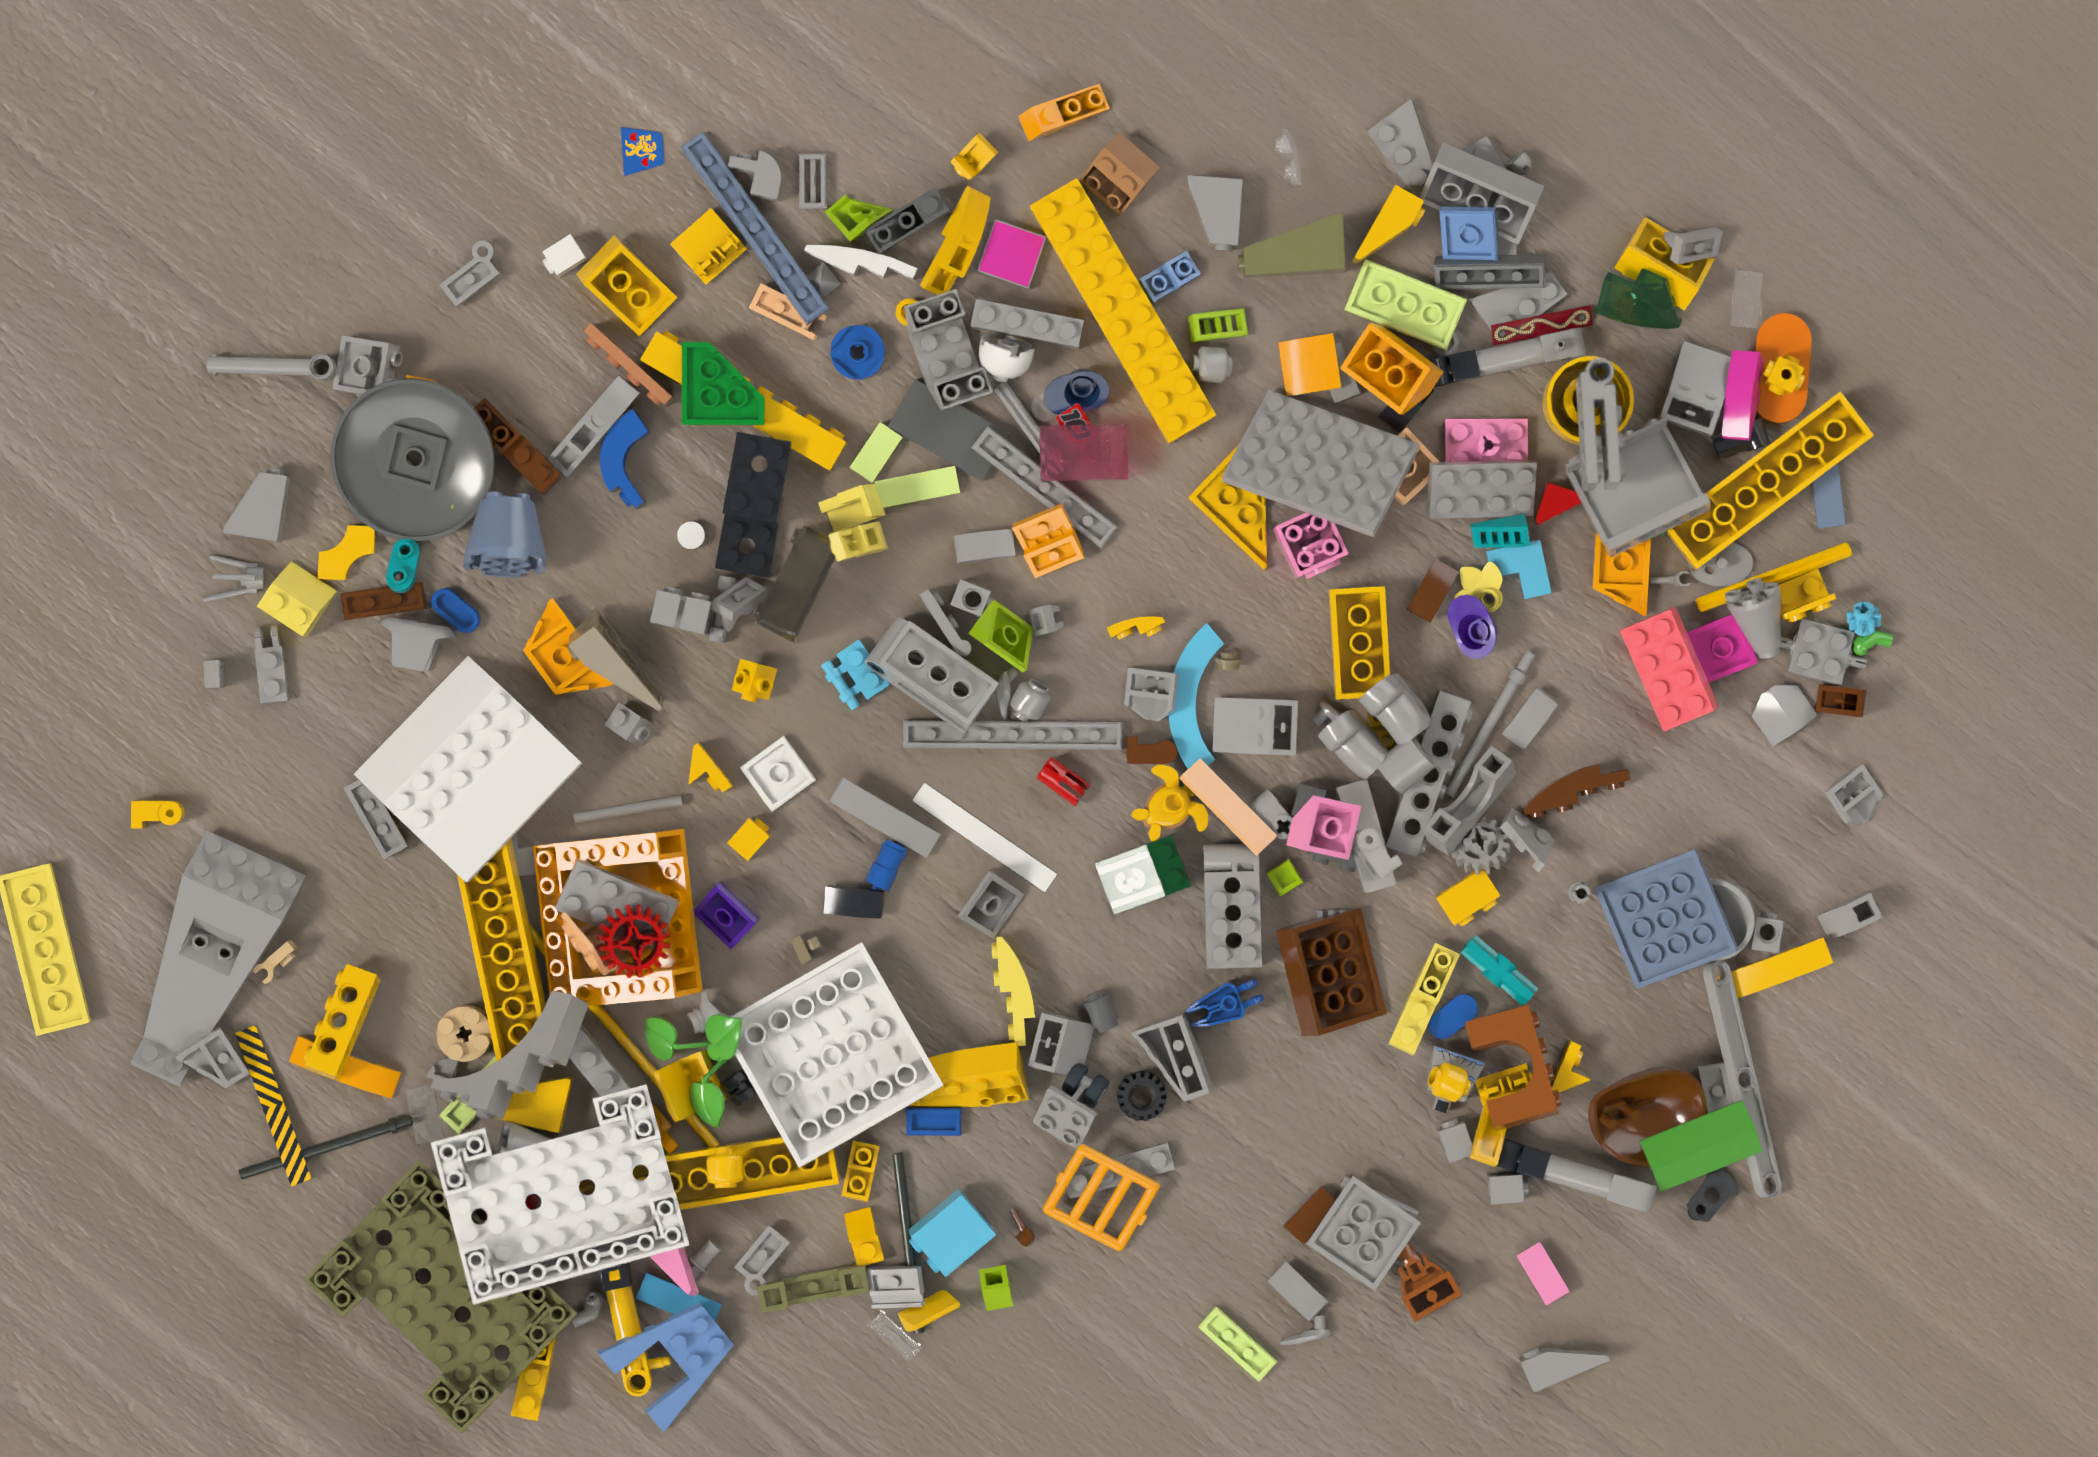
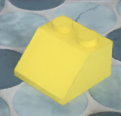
M291 561L270 585L257 607L301 636L308 637L337 591Z

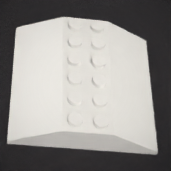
M467 656L354 775L417 837L468 883L582 763L491 676Z
M862 942L731 1016L742 1018L741 1036L735 1055L799 1168L944 1086Z

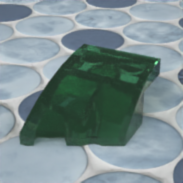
M1642 268L1634 283L1611 272L1607 273L1596 309L1597 314L1622 323L1647 328L1673 329L1679 328L1682 323V319L1677 317L1674 309L1676 302L1670 292L1671 287L1668 279Z

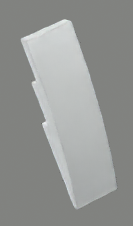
M806 245L804 249L806 253L853 276L856 275L859 267L885 278L889 269L912 280L915 279L918 268L904 262L862 249L830 245Z

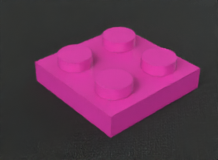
M1732 614L1687 632L1709 683L1758 663L1751 645Z

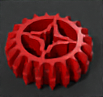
M626 904L624 914H622L619 908H615L614 912L617 915L615 919L609 914L605 916L610 924L608 926L602 923L599 925L606 932L605 934L596 935L598 940L604 941V943L597 945L596 948L598 951L606 950L600 956V959L602 961L609 960L606 965L609 970L617 965L615 969L616 975L620 976L626 969L625 975L631 979L633 970H635L637 977L642 978V969H645L648 974H652L653 970L650 967L652 964L658 968L662 966L657 960L659 956L667 959L668 955L662 951V948H671V944L663 941V939L671 937V933L668 931L661 932L668 925L665 921L657 923L661 915L655 913L651 916L652 908L646 907L642 913V906L636 904L634 912H632L631 906ZM634 920H643L649 923L654 933H639ZM626 922L625 933L612 941L617 928ZM633 934L640 939L634 948L627 943L628 939L631 940L630 937ZM655 941L651 953L641 960L643 948ZM613 949L629 950L633 963L619 960Z

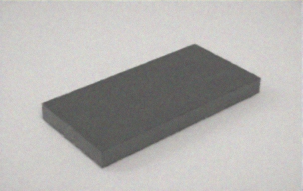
M916 379L888 425L890 429L982 482L992 464L971 448L987 426L1005 440L1010 435L1008 432L961 405L941 411L927 386Z

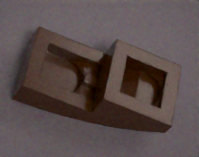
M1435 558L1406 610L1431 623L1459 571Z

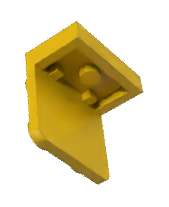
M706 1049L681 1058L654 1072L656 1085L661 1090L666 1102L667 1111L675 1122L696 1113L690 1101L691 1085L695 1082L702 1083V1078L713 1068ZM714 1073L708 1079V1082L716 1084L722 1091L724 1100H726V1096L720 1085L716 1073Z

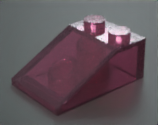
M1128 424L1040 426V481H1122L1129 479Z

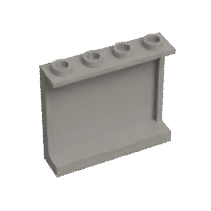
M1666 417L1660 420L1657 418L1649 420L1643 425L1642 429L1635 432L1629 430L1623 433V450L1619 454V460L1625 463V478H1622V482L1619 483L1615 490H1604L1603 474V478L1600 479V483L1596 485L1593 491H1582L1580 454L1571 458L1568 461L1569 463L1566 464V474L1610 558L1710 510L1711 502L1707 494L1702 493L1667 427ZM1601 443V451L1597 455V462H1602L1603 467Z

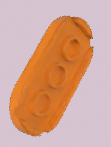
M1788 313L1776 314L1768 318L1758 329L1756 335L1755 352H1760L1764 361L1759 382L1761 393L1757 413L1763 419L1772 423H1785L1793 420L1802 412L1807 401L1812 346L1811 332L1801 318ZM1786 354L1800 361L1799 366L1804 367L1802 375L1805 376V379L1799 391L1794 389L1793 393L1780 396L1768 390L1770 386L1764 384L1766 376L1763 373L1770 360L1774 361L1779 356L1783 358ZM1784 369L1781 372V376L1783 379L1788 380L1791 377V373Z

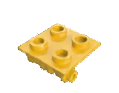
M712 208L670 243L705 285L747 250Z
M1527 1063L1477 1078L1475 1084L1482 1106L1487 1105V1100L1513 1094L1523 1089L1532 1076Z

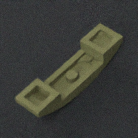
M865 1265L817 1270L757 1285L762 1313L786 1309L790 1305L841 1295L848 1297L870 1292Z

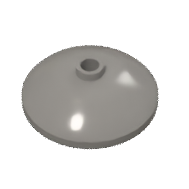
M1711 878V884L1739 949L1737 952L1713 960L1718 961L1731 958L1745 948L1754 932L1755 913L1749 898L1738 886L1726 880Z

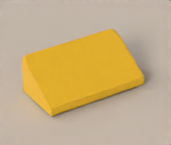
M940 1290L925 1298L926 1304L923 1307H908L900 1311L898 1316L905 1331H916L959 1308L960 1303L947 1291Z

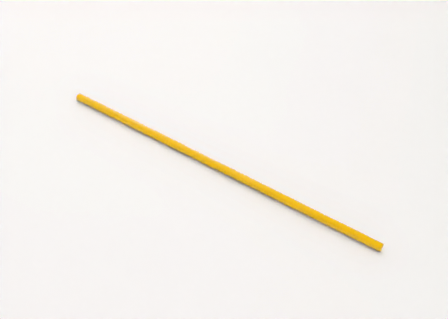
M530 923L534 945L545 957L543 937ZM601 1005L588 1006L656 1085V1078L654 1076L656 1069ZM695 1114L684 1118L708 1147L721 1145Z

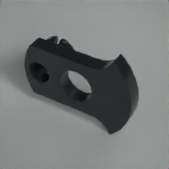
M1720 1169L1707 1173L1705 1181L1686 1204L1690 1219L1709 1222L1730 1195H1738V1189L1734 1180ZM1707 1188L1716 1190L1718 1199L1715 1203H1709L1705 1199L1704 1192ZM1696 1207L1701 1209V1215L1697 1214Z

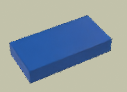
M907 1107L906 1135L961 1136V1108Z

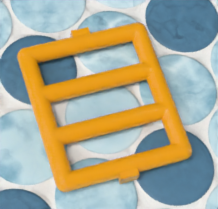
M1081 1144L1078 1146L1065 1170H1060L1055 1179L1057 1184L1042 1210L1044 1214L1116 1251H1122L1138 1224L1142 1226L1147 1217L1145 1212L1157 1194L1160 1185L1157 1181L1085 1144ZM1086 1157L1099 1165L1071 1213L1068 1214L1057 1208L1056 1205ZM1110 1169L1123 1177L1095 1225L1092 1226L1080 1220V1217ZM1132 1182H1135L1146 1188V1191L1118 1238H1115L1103 1231Z

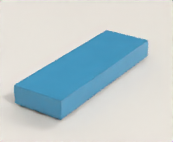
M648 1272L636 1296V1299L672 1314H676L700 1302L714 1320H716L722 1303L697 1294L696 1297L688 1295L679 1285Z

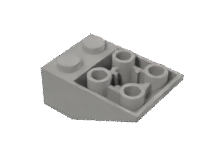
M1683 341L1657 419L1660 420L1666 417L1667 423L1708 437L1711 436L1725 398L1731 357Z
M1215 697L1212 752L1296 756L1298 701Z

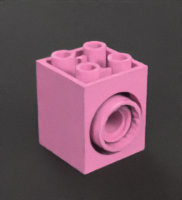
M1304 513L1273 528L1295 578L1305 575L1306 579L1316 576L1341 564L1340 558L1349 554L1335 523L1312 514Z

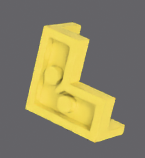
M875 484L860 485L818 503L821 512L828 513L835 533L886 515Z

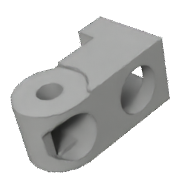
M1365 828L1355 833L1353 847L1374 880L1383 878L1403 864L1398 855L1389 857L1381 845V837L1375 829Z

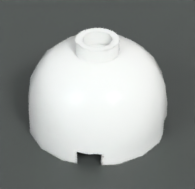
M997 333L984 334L979 345L980 363L988 373L992 374L991 377L994 380L1007 382L1008 378H1017L1029 369L1035 352V348L1031 349L1032 345L1010 335H1005V339H997Z

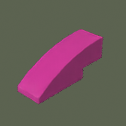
M1732 351L1724 401L1723 439L1750 441L1761 393L1759 382L1764 361L1760 352Z

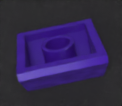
M722 881L694 909V914L730 949L760 920Z

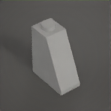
M1188 175L1187 185L1209 245L1215 246L1216 251L1232 252V247L1237 248L1243 179Z
M268 468L267 473L259 472L223 527V533L281 542L291 477L284 476L285 470Z

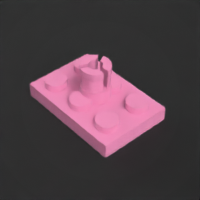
M1445 419V462L1528 460V419Z

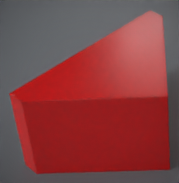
M1546 483L1534 518L1535 524L1539 525L1580 504L1581 501L1577 493L1551 483Z

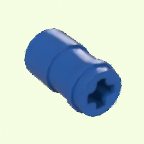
M886 838L865 880L873 884L872 890H879L881 888L889 892L898 874L897 871L903 859L907 856L906 852L908 849Z

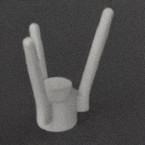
M210 555L209 558L211 560L247 569L241 570V574H214L212 576L213 579L241 580V586H246V588L203 597V602L216 601L248 593L257 594V589H264V567H258V563H246L222 556Z

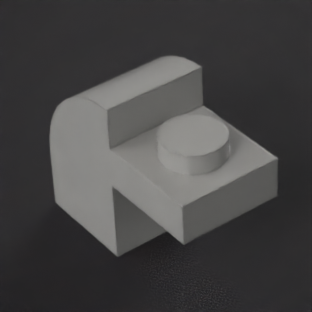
M760 150L757 161L753 160V155L738 152L737 157L730 155L728 164L730 169L754 174L750 192L752 196L779 202L783 176L779 165L772 156Z

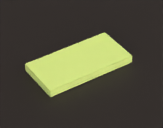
M1365 259L1344 310L1447 351L1467 299Z

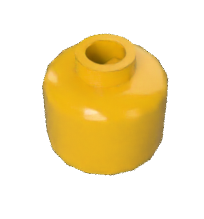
M1443 1062L1432 1068L1428 1077V1086L1431 1087V1092L1434 1096L1456 1102L1462 1096L1468 1094L1471 1081L1468 1080V1073L1464 1068Z
M732 1148L716 1149V1155H711L707 1158V1179L709 1183L715 1184V1188L737 1187V1183L743 1180L742 1156L732 1154Z

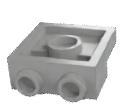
M342 335L332 389L361 395L378 384L396 380L394 378L396 367L401 365L403 359L402 353L399 351L400 346Z

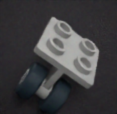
M1080 1063L1075 1064L1065 1078L1062 1085L1064 1092L1054 1086H1050L1047 1089L1033 1120L1035 1125L1076 1150L1079 1145L1084 1143L1097 1115L1095 1111L1080 1103V1099L1085 1094L1083 1103L1094 1108L1103 1097L1109 1085V1080L1102 1075H1097L1094 1080L1087 1077L1088 1067Z

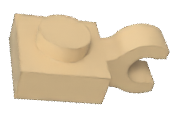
M292 940L287 941L269 956L265 962L258 964L253 969V972L257 973L261 969H266L268 977L262 982L264 984L271 982L275 977V968L280 964L282 967L289 964L296 957L293 953L298 947Z

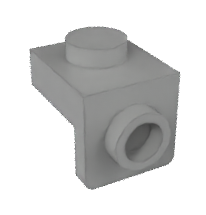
M620 702L604 724L616 734L638 747H641L644 741L648 739L654 727L653 723Z

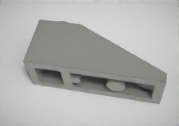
M1538 1347L1523 1352L1524 1357L1519 1358L1533 1392L1542 1390L1610 1361L1605 1352L1548 1348L1539 1350Z

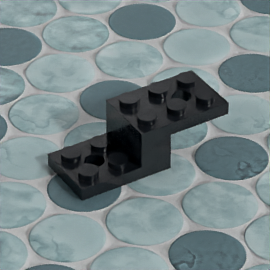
M737 432L722 512L725 515L716 558V569L765 578L770 577L784 501L782 494L792 445L791 441ZM763 456L766 458L768 464L764 471L756 472L753 469L752 461L755 457ZM745 538L753 540L755 544L754 551L750 554H743L739 549L740 542Z

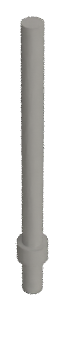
M1526 650L1516 669L1513 668L1511 670L1507 685L1446 788L1445 793L1454 798L1519 684L1522 685L1527 677L1525 674L1536 656Z

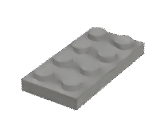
M1534 460L1429 462L1426 516L1429 519L1509 517L1519 514L1533 516L1537 462Z
M577 858L555 905V910L600 928L599 925L601 923L607 926L610 924L605 918L607 914L611 915L614 919L617 917L614 912L615 908H619L622 914H624L626 904L631 906L632 912H634L635 905L640 904L642 906V913L646 907L652 908L651 916L655 913L661 915L657 923L665 921L669 925L678 905V900ZM634 920L639 933H654L649 923L643 920ZM626 922L617 928L614 933L615 935L621 937L625 933ZM634 934L630 937V941L639 943L640 939ZM655 941L645 947L653 949Z

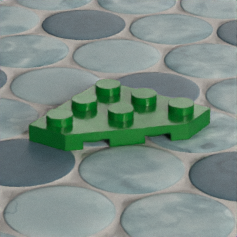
M682 342V425L765 426V398L710 342Z

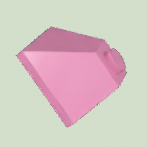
M1313 795L1293 817L1286 845L1349 860L1362 806Z

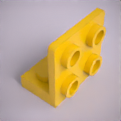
M1818 569L1778 585L1781 592V620L1786 619L1787 623L1806 617L1805 611L1811 609L1812 612H1818L1832 606L1830 601L1836 599L1835 593L1828 594Z

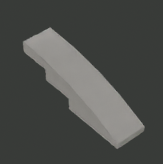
M843 777L828 800L926 858L941 835Z

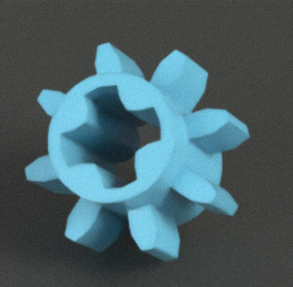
M1859 602L1853 605V611H1847L1849 630H1854L1860 636H1868L1875 633V626H1881L1879 608H1874L1873 604L1869 602Z

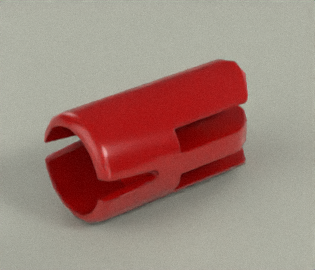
M1054 757L1049 758L1036 777L1040 782L1075 807L1079 803L1078 798L1084 796V790H1088L1091 784Z

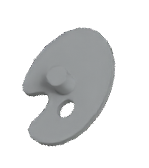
M1732 542L1697 570H1694L1689 562L1688 568L1692 576L1703 584L1717 587L1729 586L1742 581L1750 574L1753 568V558L1746 548ZM1705 567H1713L1714 572L1712 574L1706 573Z

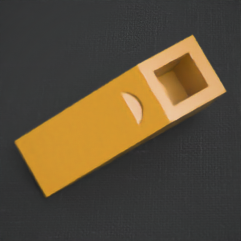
M1099 83L1033 106L1018 117L1028 141H1032L1100 114L1110 108Z

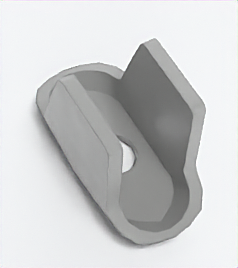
M386 617L378 622L392 633V665L400 668L429 671L439 642L443 639L456 637L455 633L446 626L420 623L396 617Z

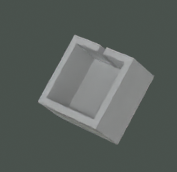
M667 586L664 587V591L657 590L650 619L651 623L708 635L713 610H711L712 602H709L710 596L694 592L691 593V597L682 596L683 590Z

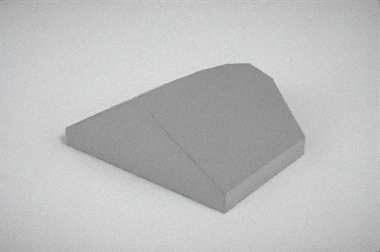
M1128 667L1124 705L1131 708L1145 720H1163L1175 709L1178 674Z
M1774 685L1761 694L1751 715L1772 747L1799 731L1818 716L1797 685Z
M1864 764L1859 765L1833 782L1825 792L1844 823L1855 826H1862L1872 818L1878 802L1883 797V793Z

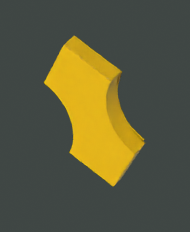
M347 525L346 534L336 547L327 551H319L318 579L347 580L349 569L356 560L366 555L375 554L376 530L369 526Z

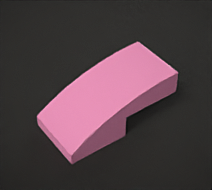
M1540 1242L1517 1255L1518 1260L1546 1306L1570 1293Z

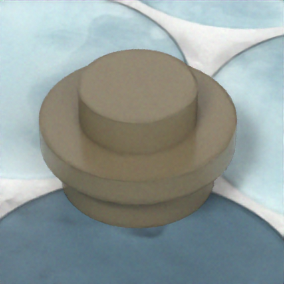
M1222 650L1221 654L1215 656V662L1218 663L1217 668L1221 670H1238L1239 664L1242 663V656L1237 655V651Z

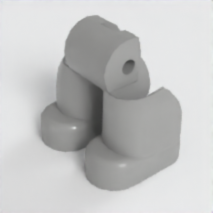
M1390 674L1368 690L1359 701L1372 716H1376L1393 737L1397 745L1392 750H1389L1380 742L1376 733L1355 709L1348 710L1337 717L1319 733L1318 737L1358 777L1366 780L1371 779V774L1379 769L1386 780L1398 792L1404 794L1435 768L1437 764L1415 738L1420 732L1431 727V718L1426 707L1399 674Z

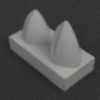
M1713 227L1703 230H1689L1683 234L1665 232V241L1672 248L1670 260L1676 264L1716 257L1723 231Z
M745 577L712 600L711 610L721 615L723 627L729 632L739 616L742 614L748 615L755 605L767 597V588Z

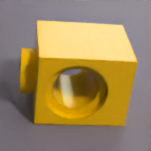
M758 817L755 821L749 818L727 843L749 861L771 836L767 832L770 828Z

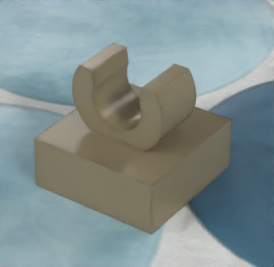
M802 934L790 939L801 964L812 960L813 957L810 951L822 946L818 936L805 941Z

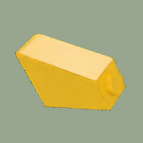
M567 1076L538 1082L535 1093L524 1090L522 1094L513 1092L505 1116L500 1120L559 1133L562 1130L573 1077Z

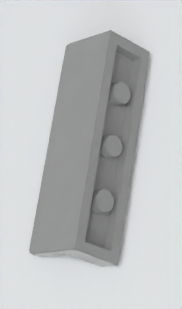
M1362 779L1337 787L1336 793L1339 801L1362 806L1356 832L1365 828L1375 829L1381 837V845L1387 852L1368 780ZM1352 845V851L1365 893L1396 885L1393 871L1381 879L1374 880Z

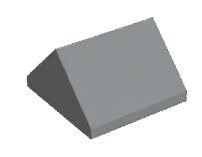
M989 870L958 917L994 939L1024 896V893Z

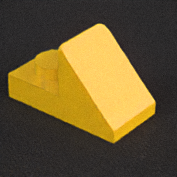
M700 743L695 744L692 752L689 785L707 772L709 777L706 780L715 791L720 789L724 793L734 786Z
M1568 1040L1554 1073L1555 1079L1551 1080L1552 1091L1558 1089V1092H1562L1591 1080L1571 1070L1573 1066L1577 1067L1581 1061L1583 1052L1580 1051V1044Z
M871 1207L844 1213L848 1238L852 1244L857 1265H869L884 1261L885 1258Z

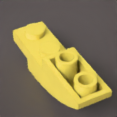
M880 522L863 524L829 535L831 550L836 556L837 561L853 557L857 558L888 549Z
M997 936V942L991 943L992 959H998L999 969L993 970L994 986H1000V992H1011V996L1006 997L1007 1013H1013V1024H1008L1009 1040H1014L1018 1046H1026L1024 1018L1035 1017L1030 985L1026 973L1012 947L1003 936Z
M1434 943L1397 1020V1025L1388 1042L1389 1045L1412 1056L1415 1054L1460 954Z

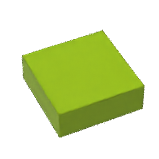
M1290 859L1266 872L1280 896L1303 883L1302 878Z

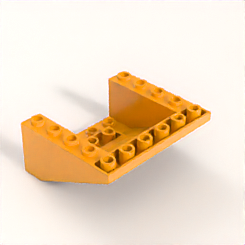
M684 829L533 846L549 994L552 991L573 994L588 1003V1006L677 998L699 993L703 990ZM577 858L678 900L676 910L666 931L671 933V937L663 939V941L671 944V948H662V951L668 957L667 959L658 957L657 960L662 966L658 968L652 964L650 966L653 970L652 974H648L645 969H642L643 977L638 978L635 970H633V976L629 979L625 975V969L620 976L616 975L615 971L603 976L598 968L594 971L590 968L582 952L578 953L569 941L570 938L561 927L565 924L561 917L564 913L555 910V905ZM569 916L579 929L588 924ZM628 940L627 943L633 948L637 946V943ZM644 947L641 960L645 959L652 949ZM632 957L628 958L625 962L633 963Z

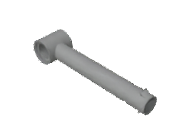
M218 354L208 356L207 372L216 376L217 373L307 375L322 381H330L335 377L337 362L333 358L323 354L315 355L312 359L218 357ZM326 360L329 363V370L326 374L320 375L318 373V365Z

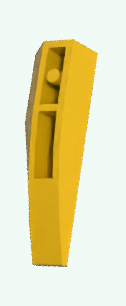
M1017 1042L963 1049L929 1057V1061L944 1086L907 1107H989L995 1104L1017 1103L1029 1100L1023 1057Z

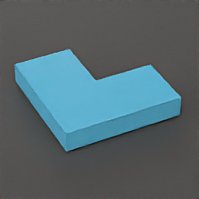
M1540 540L1530 542V546L1499 548L1486 551L1488 562L1491 561L1496 564L1502 576L1514 573L1519 574L1524 599L1551 594Z

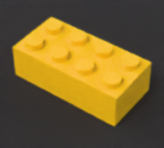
M1385 586L1328 590L1335 700L1361 698L1375 684L1390 675Z

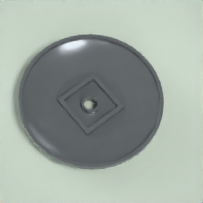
M404 378L390 380L370 388L355 399L345 410L336 426L331 444L332 474L343 501L363 523L384 535L397 539L424 541L436 539L456 531L477 513L480 501L486 498V493L490 491L495 469L494 448L484 421L473 406L461 395L433 381ZM409 451H418L422 455V462L419 464L412 463L408 458Z

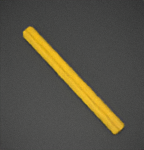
M1842 543L1695 599L1697 608L1700 612H1704L1725 604V594L1728 591L1741 589L1747 586L1746 583L1749 580L1761 578L1763 583L1779 584L1848 558L1852 555L1851 548L1848 543Z

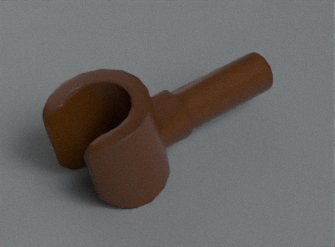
M1016 1208L1010 1210V1213L1021 1230L1015 1238L1022 1246L1027 1247L1034 1240V1234L1026 1227Z

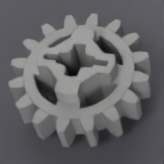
M1483 817L1481 823L1476 822L1452 851V857L1456 858L1458 867L1464 865L1465 872L1467 873L1471 869H1475L1476 875H1479L1480 871L1485 869V872L1490 874L1491 867L1497 870L1500 869L1499 861L1507 862V853H1511L1510 838L1507 837L1500 827L1497 828L1496 820L1488 824L1486 817ZM1478 842H1480L1481 846H1483V851L1481 850V847L1478 845Z

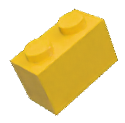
M1483 869L1479 875H1476L1475 871L1435 896L1452 925L1455 926L1459 923L1462 927L1475 918L1473 913L1482 908L1485 912L1498 903L1496 898L1500 894Z

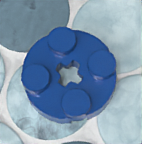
M854 325L845 327L836 334L831 343L830 355L834 367L841 375L849 379L864 380L876 374L882 367L885 347L879 334L872 328ZM862 345L865 348L863 350L864 358L852 359L853 352L851 348L853 346L858 348Z

